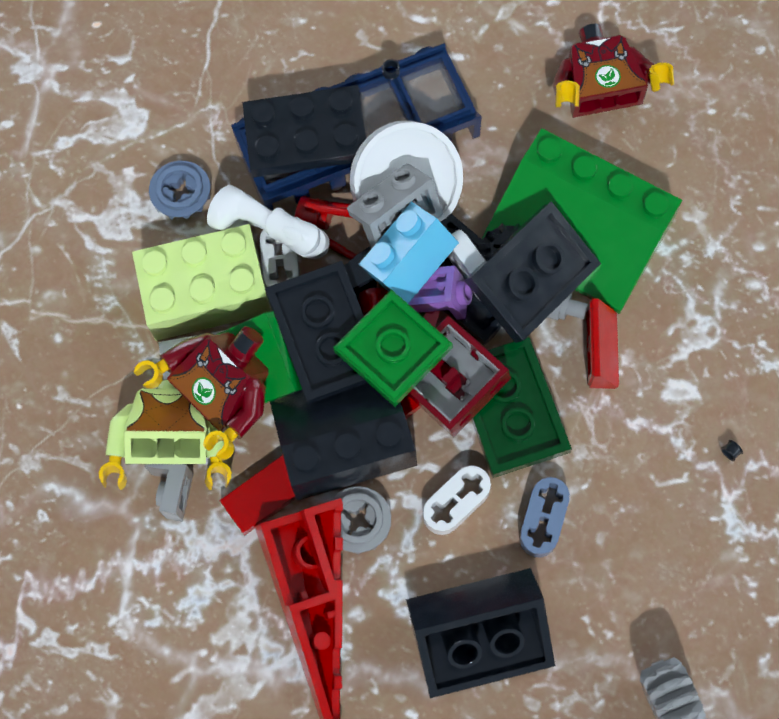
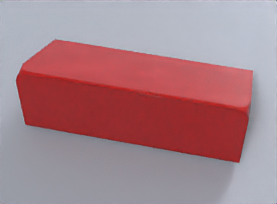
M592 298L586 312L589 388L616 389L619 386L617 314L600 299Z

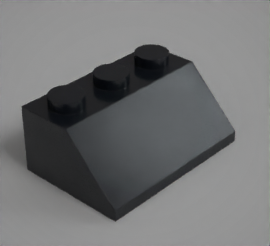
M531 568L406 599L430 698L555 666L544 597Z

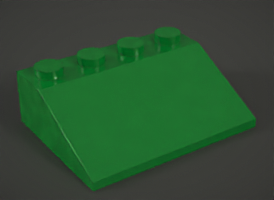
M541 128L522 158L482 236V240L487 231L498 228L502 223L505 226H514L518 223L522 226L543 205L552 202L601 263L575 291L590 299H600L620 314L673 223L682 199Z

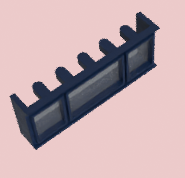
M445 43L435 47H424L417 51L415 55L399 61L396 60L399 63L400 74L394 80H388L383 76L381 66L365 74L357 73L351 75L344 82L331 87H320L314 90L320 91L358 85L366 138L380 127L397 121H415L430 125L446 135L451 142L453 141V133L468 128L473 139L480 137L482 116L476 111L446 50ZM389 66L385 69V71L389 73H393L397 70L393 66ZM244 117L239 122L231 124L236 144L262 205L271 211L274 210L272 203L293 196L296 204H298L302 196L310 197L309 189L329 182L333 191L345 187V175L351 172L352 163L252 178Z

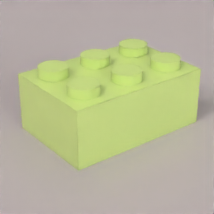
M250 224L132 252L146 324L156 341L254 318L265 312H271Z

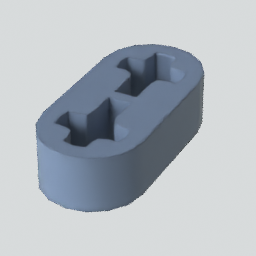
M547 477L537 482L529 500L519 541L522 549L532 557L541 558L548 556L553 552L559 540L569 504L570 493L565 483L557 478ZM548 488H553L556 490V497L561 499V503L554 502L550 514L543 513L545 499L540 497L539 493L546 494ZM539 521L547 522L544 534L551 540L550 543L543 542L541 547L538 548L533 546V538L527 536V533H535Z

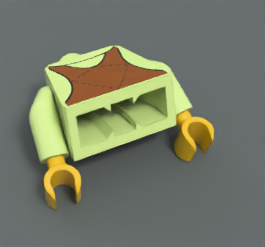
M164 380L156 389H141L137 391L134 402L127 404L111 419L105 455L109 456V462L100 468L99 479L104 488H106L107 477L111 473H119L118 488L122 490L127 483V476L121 466L122 457L125 458V464H206V458H210L211 465L205 476V484L209 490H212L213 487L211 477L213 473H220L224 476L225 488H227L232 472L230 467L223 463V460L216 457L218 451L223 448L224 441L216 443L210 451L204 448L205 437L210 432L218 430L168 380Z

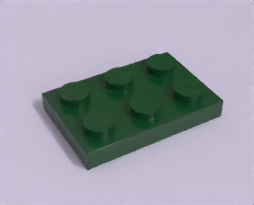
M527 337L522 342H511L487 350L509 369L511 377L471 419L492 479L571 453L570 442L530 338Z

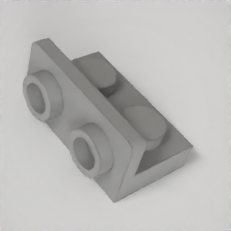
M405 164L395 170L390 176L347 207L349 215L362 224L371 249L411 201L436 218L443 215L432 178L410 164Z

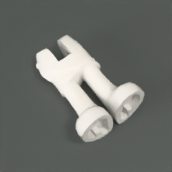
M227 185L223 187L210 203L207 213V224L214 229L226 230L250 224V226L264 229L270 237L304 258L318 259L327 254L329 250L327 234L316 225L291 216L279 207L271 211L235 186Z

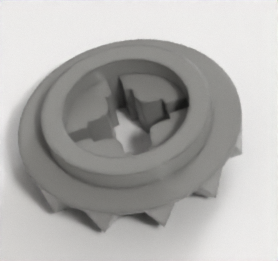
M350 487L340 491L331 501L341 498L343 511L353 515H357L360 510L363 511L365 506H368L366 508L365 520L373 528L360 526L350 536L351 521L342 511L341 537H343V550L356 554L375 550L387 538L392 520L387 502L379 493L367 487Z

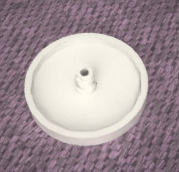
M415 121L389 123L370 134L359 147L351 166L350 189L353 201L355 202L364 193L370 191L395 170L405 164H410L432 178L443 211V215L437 219L441 222L447 218L458 203L463 185L462 163L455 146L448 137L430 125Z

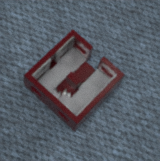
M447 316L436 329L453 343V348L407 395L454 438L511 377L508 368L453 319Z

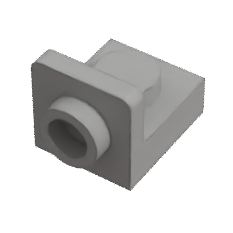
M145 464V468L151 475L166 478V482L161 481L159 483L156 493V505L160 506V513L168 520L183 522L193 479L192 471L186 464Z

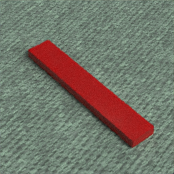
M408 395L401 401L406 419L421 409ZM283 455L219 500L244 536L254 530L255 526L265 522L296 499Z

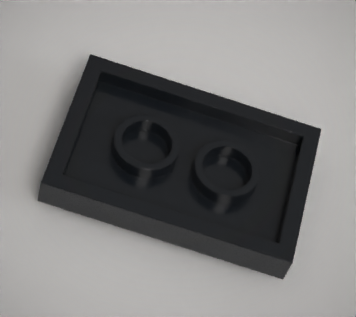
M358 85L242 102L252 178L353 163L359 147L366 139Z
M549 202L531 216L464 281L513 341L518 343L524 341L601 263L555 205Z
M343 261L265 288L307 404L368 383L341 359L333 349L364 317Z

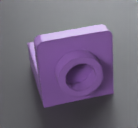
M456 266L439 267L408 304L417 312L449 310L457 320L465 319L467 305L472 301V290L466 284L465 278Z

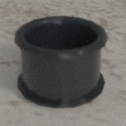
M393 59L386 60L382 65L383 76L388 80L396 79L400 74L399 63ZM389 66H393L397 69L393 73L385 71V69Z
M729 440L724 447H721L722 453L731 461H735L740 454H743L741 447L733 440Z

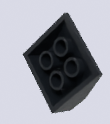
M369 383L311 404H307L302 389L270 402L286 469L297 501L417 466L416 449L401 402L394 407Z

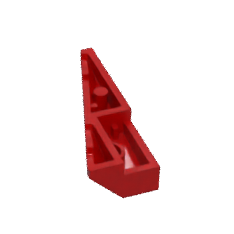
M341 498L255 526L320 719H340V690L342 689L340 649L342 648L343 580L341 579V551L343 550L341 512L343 511V502Z

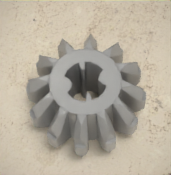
M675 657L665 661L662 659L641 671L640 682L656 719H705L706 714L698 692L681 661Z

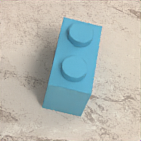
M411 201L359 265L387 291L392 289L408 304L459 242L436 217Z

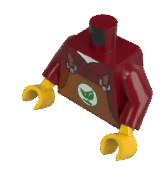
M595 23L580 29L581 42L571 46L569 58L561 61L553 81V89L556 95L555 106L561 107L562 102H570L572 118L642 105L648 83L651 84L653 92L660 90V83H668L671 86L675 85L674 70L670 63H652L635 47H630L626 38L621 35L604 38L601 26Z
M244 326L237 336L229 332L217 335L204 333L186 339L161 354L159 362L154 364L147 360L139 362L135 366L134 374L136 376L143 374L148 369H154L153 378L143 384L144 387L149 389L156 388L161 384L163 373L166 371L171 373L167 380L218 430L210 432L205 437L204 448L210 451L216 443L224 441L223 448L216 454V457L220 460L229 459L234 452L233 441L236 438L241 439L264 413L266 391L264 382L269 372L268 368L255 356L264 340L256 330Z

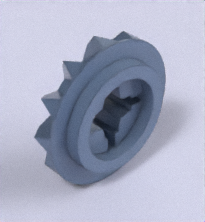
M174 161L162 166L153 175L149 185V196L158 213L161 212L167 215L171 220L174 217H183L188 220L191 214L197 211L202 212L204 204L207 200H210L211 183L206 172L197 164L189 161ZM184 181H186V188L190 193L182 194L181 198L176 202L175 194L171 190L179 189L181 184H184Z

